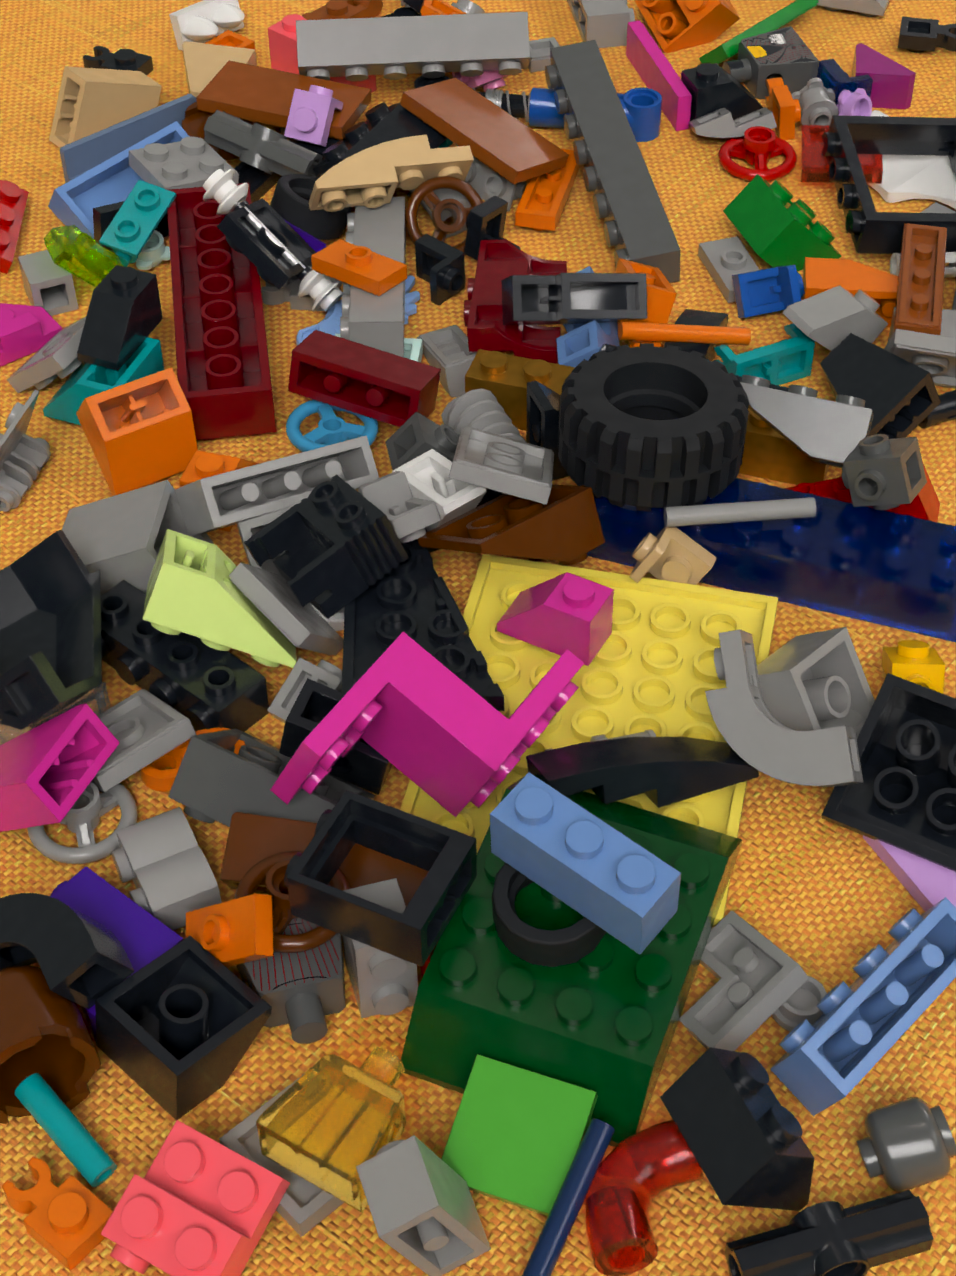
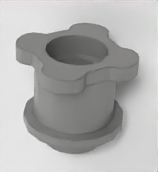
M821 78L810 79L804 88L791 94L793 99L799 100L801 124L809 131L826 129L830 126L832 116L838 115V107L834 102L835 93L833 89H827L823 86Z

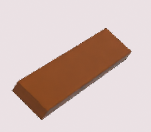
M910 223L904 224L894 331L895 329L940 335L947 228Z

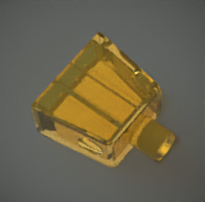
M375 1047L360 1068L335 1054L324 1055L256 1120L262 1155L363 1213L368 1206V1202L356 1166L376 1156L379 1149L384 1145L400 1140L406 1125L404 1095L399 1089L393 1087L405 1071L402 1061L394 1053L382 1047Z

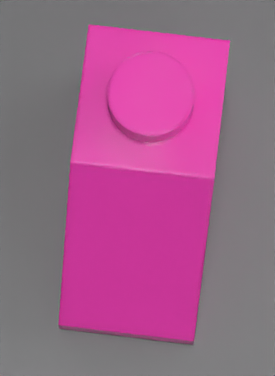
M566 572L520 592L498 621L497 631L561 656L568 649L584 662V665L589 666L612 633L614 589Z

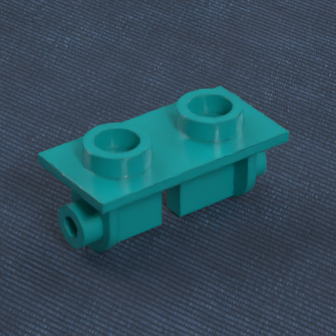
M139 179L100 238L99 244L114 250L113 259L117 264L127 267L129 263H135L138 255L176 198V193Z

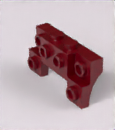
M507 239L481 240L475 278H468V300L464 301L465 327H467L469 352H478L479 349L499 352L514 351V356L541 359L558 364L556 338L561 336V327L503 325L501 280L511 275H557L567 273V261H552L531 256L516 248Z

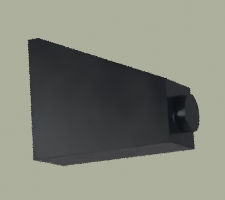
M852 333L820 363L835 397L837 395L857 397L866 401L864 408L873 409L874 417L869 436L885 434L888 435L889 439L906 438L941 403L930 372Z

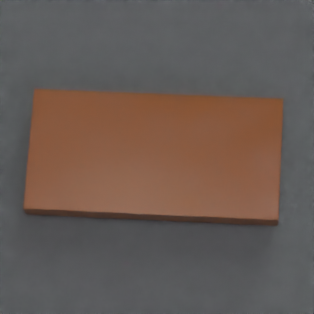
M230 60L196 97L197 110L213 114L216 110L224 111L242 120L286 128L295 88L309 91L310 85L333 90L332 97L344 103L342 111L334 110L328 136L329 138L343 140L345 131L355 124L372 100L371 89Z
M457 78L404 91L402 94L400 105L456 145H470L473 157L512 184L566 166L569 154Z

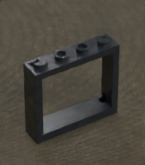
M833 115L828 132H824L822 135L824 142L822 156L827 158L829 180L831 183H835L837 205L839 209H843L846 218V233L851 234L856 253H900L903 227L906 223L947 228L946 252H956V213L876 212L857 155L948 156L956 176V118Z

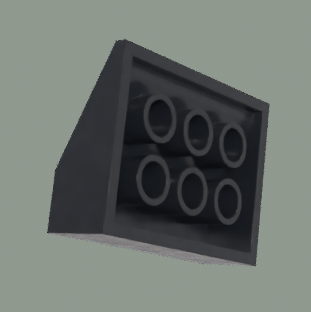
M888 673L857 738L863 783L835 786L823 810L822 819L873 840H880L956 872V699Z

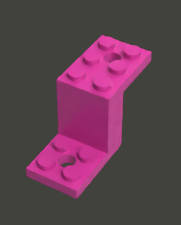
M402 632L302 741L270 791L287 805L301 789L311 795L331 772V767L341 756L344 758L362 738L453 816L456 817L469 802H472L479 808L497 785H500L512 771L527 748L546 729L556 712H559L579 688L571 679L583 666L584 662L567 649L509 719H507L405 632Z

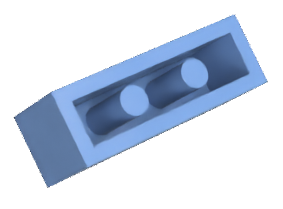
M530 772L490 813L491 853L639 955L677 912L681 872Z

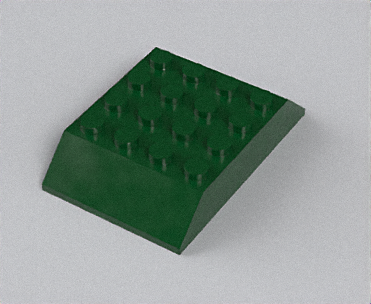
M524 777L519 779L517 782H515L505 790V793L501 801ZM582 791L566 797L681 872L677 912L640 955L606 932L595 950L575 963L557 967L530 964L512 954L497 935L493 919L492 892L496 874L505 862L491 853L489 826L477 853V877L441 935L419 984L399 1069L400 1072L464 1094L478 1054L595 1091L598 1098L591 1119L606 1122L615 1129L609 1142L610 1146L632 1153L738 857L742 839L618 801L604 804L597 795ZM535 882L520 890L516 895L514 906L517 916L521 921L537 929L554 931L568 928L584 917Z

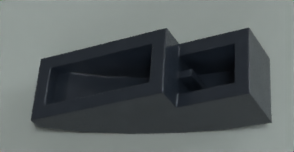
M646 274L511 275L501 280L503 325L589 323L595 319L598 323L648 319Z

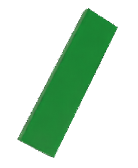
M794 1L699 58L701 63L720 64L738 53L739 43L742 39L777 30L817 6L819 1Z

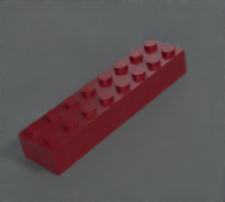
M250 186L248 187V194L245 199L249 204H251ZM203 187L171 189L169 191L177 195L168 208L177 378L191 408L196 440L275 433L277 431L260 276L257 272V267L244 254L238 253L227 243L226 236L217 228L226 215L218 216L216 214L219 203L215 199L206 202L203 200V196L206 193Z

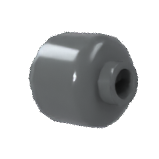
M910 1097L868 1113L865 1118V1129L868 1137L856 1141L870 1178L883 1175L887 1185L896 1192H904L944 1178L950 1171V1158L956 1156V1144L940 1106L937 1105L929 1108L928 1104L918 1097Z

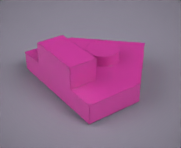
M0 303V367L37 352L62 330V327L43 307Z

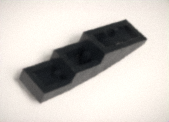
M689 737L618 738L579 743L526 756L528 772L564 796L591 789L604 804L645 793L660 808L759 777L758 770L737 755L728 743Z

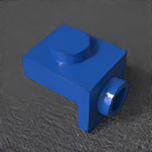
M795 265L777 266L732 275L739 318L785 310L787 306L801 301L804 295L803 279L797 272Z

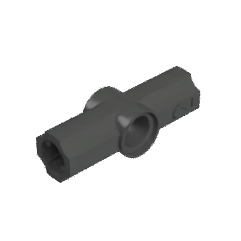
M216 110L212 116L208 117L203 129L205 132L204 141L208 144L240 157V161L271 175L274 172L281 176L302 174L318 178L313 168L322 161V155L288 141L286 136L255 122L251 125L224 111Z

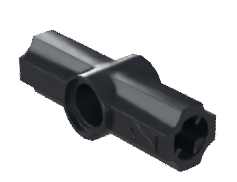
M910 1190L845 1209L842 1204L835 1201L817 1203L795 1215L787 1226L726 1243L725 1257L729 1268V1276H865L871 1267L930 1250L933 1236L930 1230L929 1216L920 1197H915Z

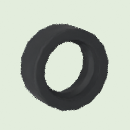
M302 174L283 175L277 182L270 206L284 220L317 239L332 240L339 238L345 230L347 213H351L352 207H345L336 212H328L324 209L310 211L308 203L314 183L318 178Z
M506 862L495 877L492 892V908L497 935L512 954L530 964L557 967L575 963L595 950L606 931L586 917H583V919L568 928L554 931L537 929L521 921L516 914L514 906L516 895L520 890L533 883V881Z

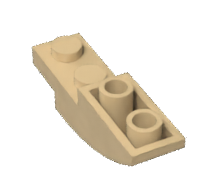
M425 134L399 138L366 148L345 158L315 181L308 203L310 211L324 209L328 212H336L345 207L355 206L377 208L391 202L396 188L404 190L416 189L428 179L438 176H450L465 181L474 160L470 145L430 149L428 137Z

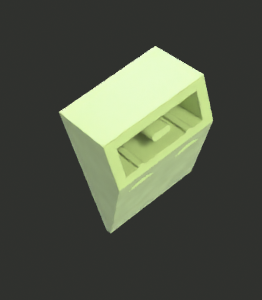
M167 529L147 584L142 620L151 622L155 629L166 634L179 635L183 632L201 638L205 645L219 651H229L232 648L251 654L255 661L265 666L279 667L282 664L293 668L297 662L296 647L230 581L229 575L237 567L234 562L215 544Z

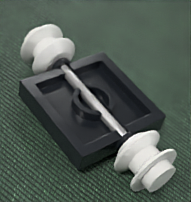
M233 168L226 172L222 169L216 170L203 184V188L206 190L203 200L206 202L215 199L219 203L216 214L218 216L226 215L217 228L226 236V241L230 247L238 253L244 254L257 267L259 276L267 283L275 285L279 290L298 279L302 280L299 284L298 297L310 295L314 300L313 312L320 307L325 312L328 311L342 297L343 292L339 288L343 282L339 280L332 282L326 275L312 270L311 256L316 252L263 198L251 204L245 200L249 184L243 183L237 186L232 180L235 173Z

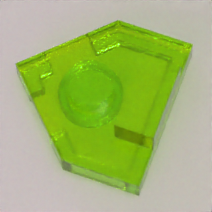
M75 225L52 228L44 238V243L54 264L95 287L116 265L123 266L118 255L99 245L91 236L81 232Z

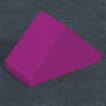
M863 43L857 44L851 76V92H855L857 88L865 89L872 101V108L907 109L911 107L916 73Z

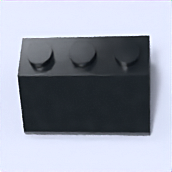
M383 102L365 114L366 121L359 122L345 131L346 139L344 141H338L324 150L323 155L325 158L313 170L317 177L320 178L325 172L345 158L366 148L399 138L427 134L430 149L438 148L447 138L403 108L400 102L389 107Z

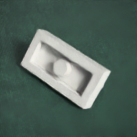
M203 0L169 14L178 50L183 51L182 44L184 41L206 43L227 30L234 32L244 28L243 20L245 14L240 9L238 0Z

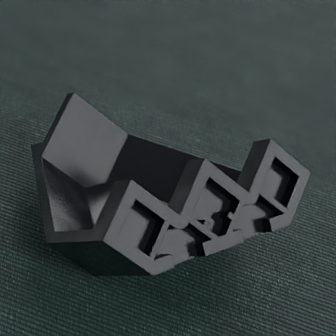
M63 530L56 531L14 563L0 570V719H2L1 724L20 730L63 710L102 683L100 570L89 573Z

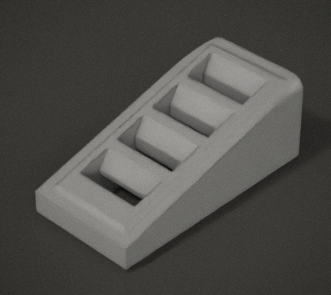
M457 325L419 335L417 339L423 340V354L430 366L441 369L439 381L446 392L453 398L465 394V375L477 352H469L467 335Z

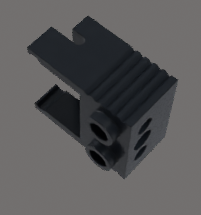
M337 474L331 478V481L317 485L308 498L302 499L301 503L295 504L244 542L256 564L260 567L266 560L274 559L285 551L283 555L273 561L279 573L288 581L286 582L302 607L310 602L327 619L366 591L369 585H374L377 579H382L386 573L392 571V568L398 567L400 562H404L409 558L386 514Z

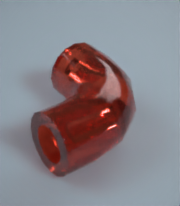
M673 1119L652 1125L621 1140L599 1165L584 1203L586 1238L594 1267L599 1273L607 1276L628 1275L642 1270L651 1264L658 1254V1245L649 1219V1209L652 1202L662 1192L673 1187L704 1179L701 1166Z

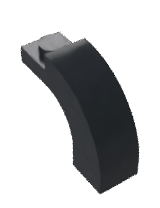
M20 893L0 898V970L38 962L50 991L87 1009L95 1005L97 998L124 981L134 972L133 966L120 941L106 926L95 919L47 895Z

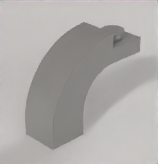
M741 629L719 633L720 647L714 649V664L718 678L726 680L727 688L705 691L712 718L719 732L736 754L760 772L787 783L814 787H835L863 783L855 728L843 725L811 731H796L782 724L771 714L763 700L752 634Z

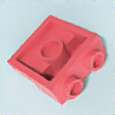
M176 1120L145 1177L142 1178L136 1174L132 1177L103 1228L101 1235L116 1243L110 1253L111 1257L141 1274H145L149 1265L152 1264L169 1274V1276H240L288 1189L290 1182Z

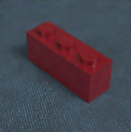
M314 330L292 350L288 391L401 427L415 412L427 418L435 410L441 369Z

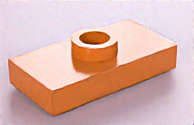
M341 239L311 256L312 270L377 296L382 295L407 279L406 264L372 252L368 247L356 246Z
M251 894L186 912V938L191 936L226 967L271 957L274 954L272 895Z

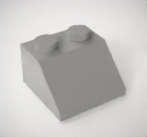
M847 627L795 636L757 665L763 700L771 714L782 724L796 731H811L846 725L855 728L856 739L858 738L875 700Z

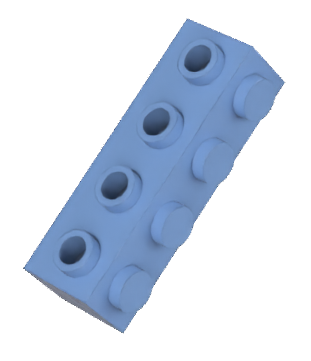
M946 897L922 915L912 908L901 917L888 931L895 940L885 950L880 944H877L855 964L853 969L859 977L849 987L844 981H841L816 1005L824 1014L813 1025L807 1019L803 1020L779 1043L786 1053L770 1070L813 1116L846 1097L956 978V907Z

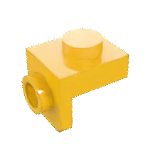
M902 640L898 642L897 647H883L881 666L886 676L889 673L943 694L945 663L935 648H929L928 643L918 640Z

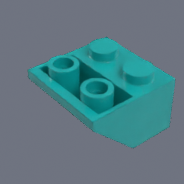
M147 337L119 371L82 362L43 408L44 416L81 425L76 413L85 398L164 370L160 340Z

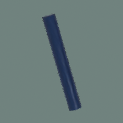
M591 1119L522 1276L552 1275L615 1131L606 1122Z

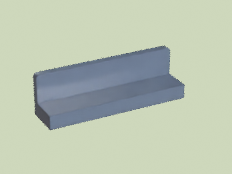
M187 94L61 147L60 156L65 183L175 121L182 127L185 111L188 106L197 101L196 97L192 94Z

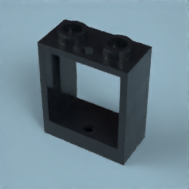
M346 790L333 810L327 809L323 812L317 822L314 837L303 853H296L287 866L284 884L288 887L291 915L423 967L477 877L476 838ZM355 843L429 871L402 914L328 885Z

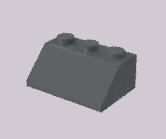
M230 729L193 735L191 737L168 797L185 805L184 812L194 819L207 823H214L216 820L230 827L231 817L235 812L317 823L325 810H333L346 790L374 800L376 795L328 774L311 795L301 789L287 805L270 789L291 758L280 754V749L241 730ZM238 740L245 741V745L241 746L238 755L233 753L236 742Z

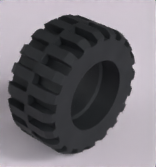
M640 343L639 347L629 348L628 345L616 346L612 352L608 353L602 350L593 354L588 361L584 359L579 363L562 385L557 445L559 450L558 457L567 474L578 486L591 487L594 497L597 499L601 496L608 498L612 505L624 507L627 504L636 506L637 510L650 512L651 508L674 507L686 504L700 505L707 500V496L713 499L722 493L739 474L749 414L748 397L737 377L733 373H728L723 364L716 360L710 362L704 354L694 350L688 353L681 351V348L678 346L654 347L652 343Z

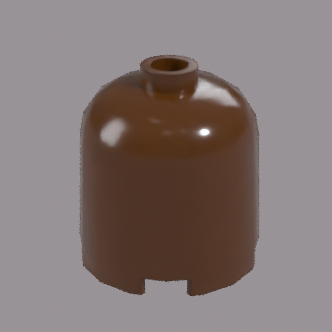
M22 965L0 970V1123H9L7 1116L23 1117L31 1115L14 1095V1092L24 1079L35 1073H39L66 1106L72 1110L90 1094L87 1083L95 1073V1070H99L101 1066L99 1056L77 1004L50 991L40 967Z

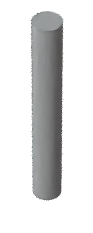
M814 497L664 507L665 527L810 518L816 516Z

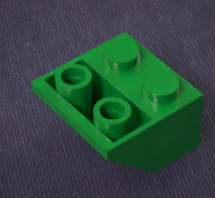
M757 174L723 210L757 255L772 267L795 265L797 271L804 269L805 257L839 259L841 257L831 244L835 236L821 222L813 223L812 220L817 215L801 199H798L796 202L790 201L793 195L777 180L769 184Z

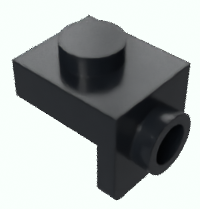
M493 196L470 210L466 219L467 234L464 254L478 261L481 240L504 239L507 201ZM513 244L516 248H518L519 250H521V248H520L519 246Z
M428 234L415 241L416 276L430 283L431 302L441 305L465 288L464 252Z

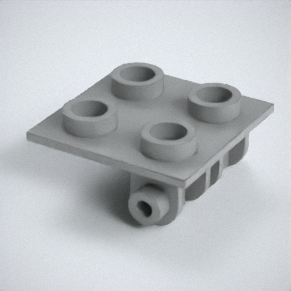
M36 389L25 405L19 402L14 405L5 423V427L8 429L4 435L0 433V511L3 512L19 506L27 490L30 489L33 481L36 480L51 456L49 451L50 445L46 440L42 438L34 439L26 435L39 391Z

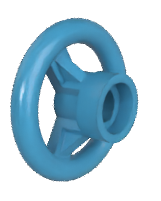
M313 399L299 405L289 415L286 423V433L290 442L302 452L366 435L371 446L378 434V422L376 419ZM333 410L347 412L358 417L364 426L346 423L342 418L336 417ZM318 412L321 419L318 427L303 436L300 431L301 422L306 417Z

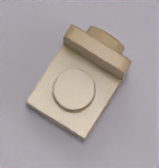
M664 527L657 536L649 532L636 547L632 557L637 560V563L629 577L638 583L649 572L659 580L697 585L711 570L717 557L677 527Z

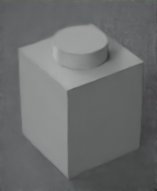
M59 247L18 257L24 289L31 306L43 307L50 316L79 309L73 276Z

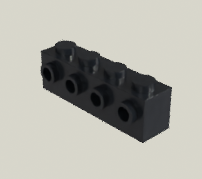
M125 580L101 595L102 660L113 667L129 685L136 684L140 688L147 690L187 717L195 731L224 727L245 732L269 713L267 711L269 704L266 680L262 674L230 652L208 647L201 641V638L183 632L179 635H170L155 629L151 622L142 620L146 595Z

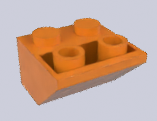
M634 0L665 53L710 43L740 19L730 0Z
M172 367L87 397L76 413L113 496L152 485L183 473L196 450H198L191 408Z

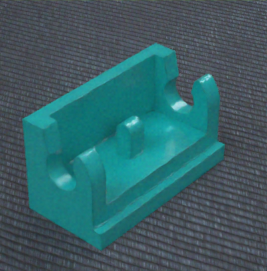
M790 324L784 326V330L792 337L791 339H785L737 355L725 344L714 347V350L723 360V362L720 360L716 361L723 364L728 373L738 376H756L771 381V384L782 385L811 376L815 341L805 335L796 325Z

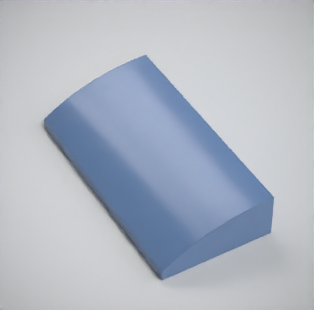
M175 121L54 189L48 207L86 245L101 255L107 256L114 252V250L101 252L94 247L93 208L125 201L138 180L144 181L129 166V150L144 148L147 144L151 143L167 144L178 142L190 136Z

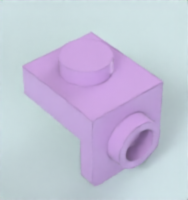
M310 85L309 91L295 88L284 136L289 139L326 147L334 110L342 111L344 103L332 97L333 90Z

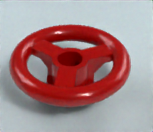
M762 126L748 128L742 137L730 138L721 146L718 155L721 166L728 173L751 181L757 174L766 181L782 178L794 169L797 162L794 148L785 140L776 137L773 130ZM781 154L784 155L785 161L781 165L771 169L767 168L769 159ZM730 156L746 160L747 163L753 165L754 169L738 165Z

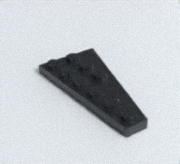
M418 539L401 543L409 558L404 562H400L398 567L392 568V571L386 573L382 579H377L374 585H369L366 591L345 606L342 693L346 694L402 632H405L495 709L504 711V695L499 685L493 683L487 671V662L481 651H477L471 641L468 626L442 576L438 577L433 567V559L427 547H421Z

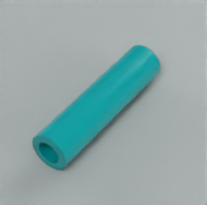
M35 1073L18 1085L14 1095L91 1187H97L105 1182L116 1170V1163L39 1073Z

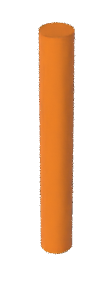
M619 322L617 331L619 340L748 346L751 340V330L745 327Z

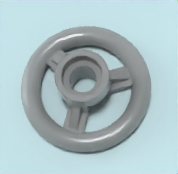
M90 782L60 822V824L67 825L68 829L76 834L78 847H66L57 844L47 836L44 825L27 828L28 835L35 848L49 859L67 864L91 863L111 855V851L120 848L116 831L137 823V805L132 794L121 783L103 792L93 782ZM119 805L121 819L117 828L110 836L95 843L93 830L98 826L100 817Z

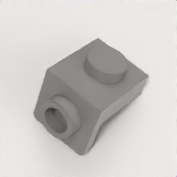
M395 471L364 484L358 489L362 496L386 514L401 543L413 541L426 534L425 527L441 521L434 501L413 498L404 472Z

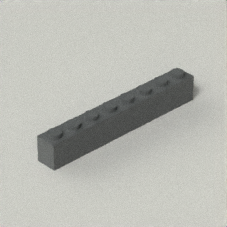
M596 40L550 48L551 65L545 66L547 86L549 90L555 89V105L558 114L564 113V128L567 139H574L573 150L577 165H584L583 177L587 192H594L593 203L597 218H604L605 240L608 247H615L614 260L616 268L618 260L621 258L659 268L669 283L680 281L681 250Z

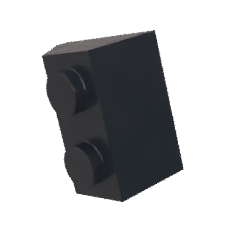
M188 936L95 1000L96 1046L175 1120H178L224 1086L270 1017L272 1006L210 952L205 950L195 939Z
M710 1047L660 1097L723 1205L800 1211L809 1202L815 1159L801 1138L803 1133L801 1125L790 1111L781 1106L767 1084L769 1082L767 1071L756 1058L745 1052Z

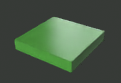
M477 1054L442 1160L467 1182L469 1190L548 1216L591 1121L598 1098L597 1092Z

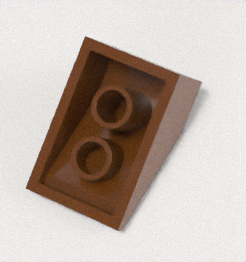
M552 484L547 505L504 493L426 532L424 536L418 538V542L421 547L523 557L531 561L555 560L559 561L560 565H572L587 559V552L604 544L605 539L592 488Z

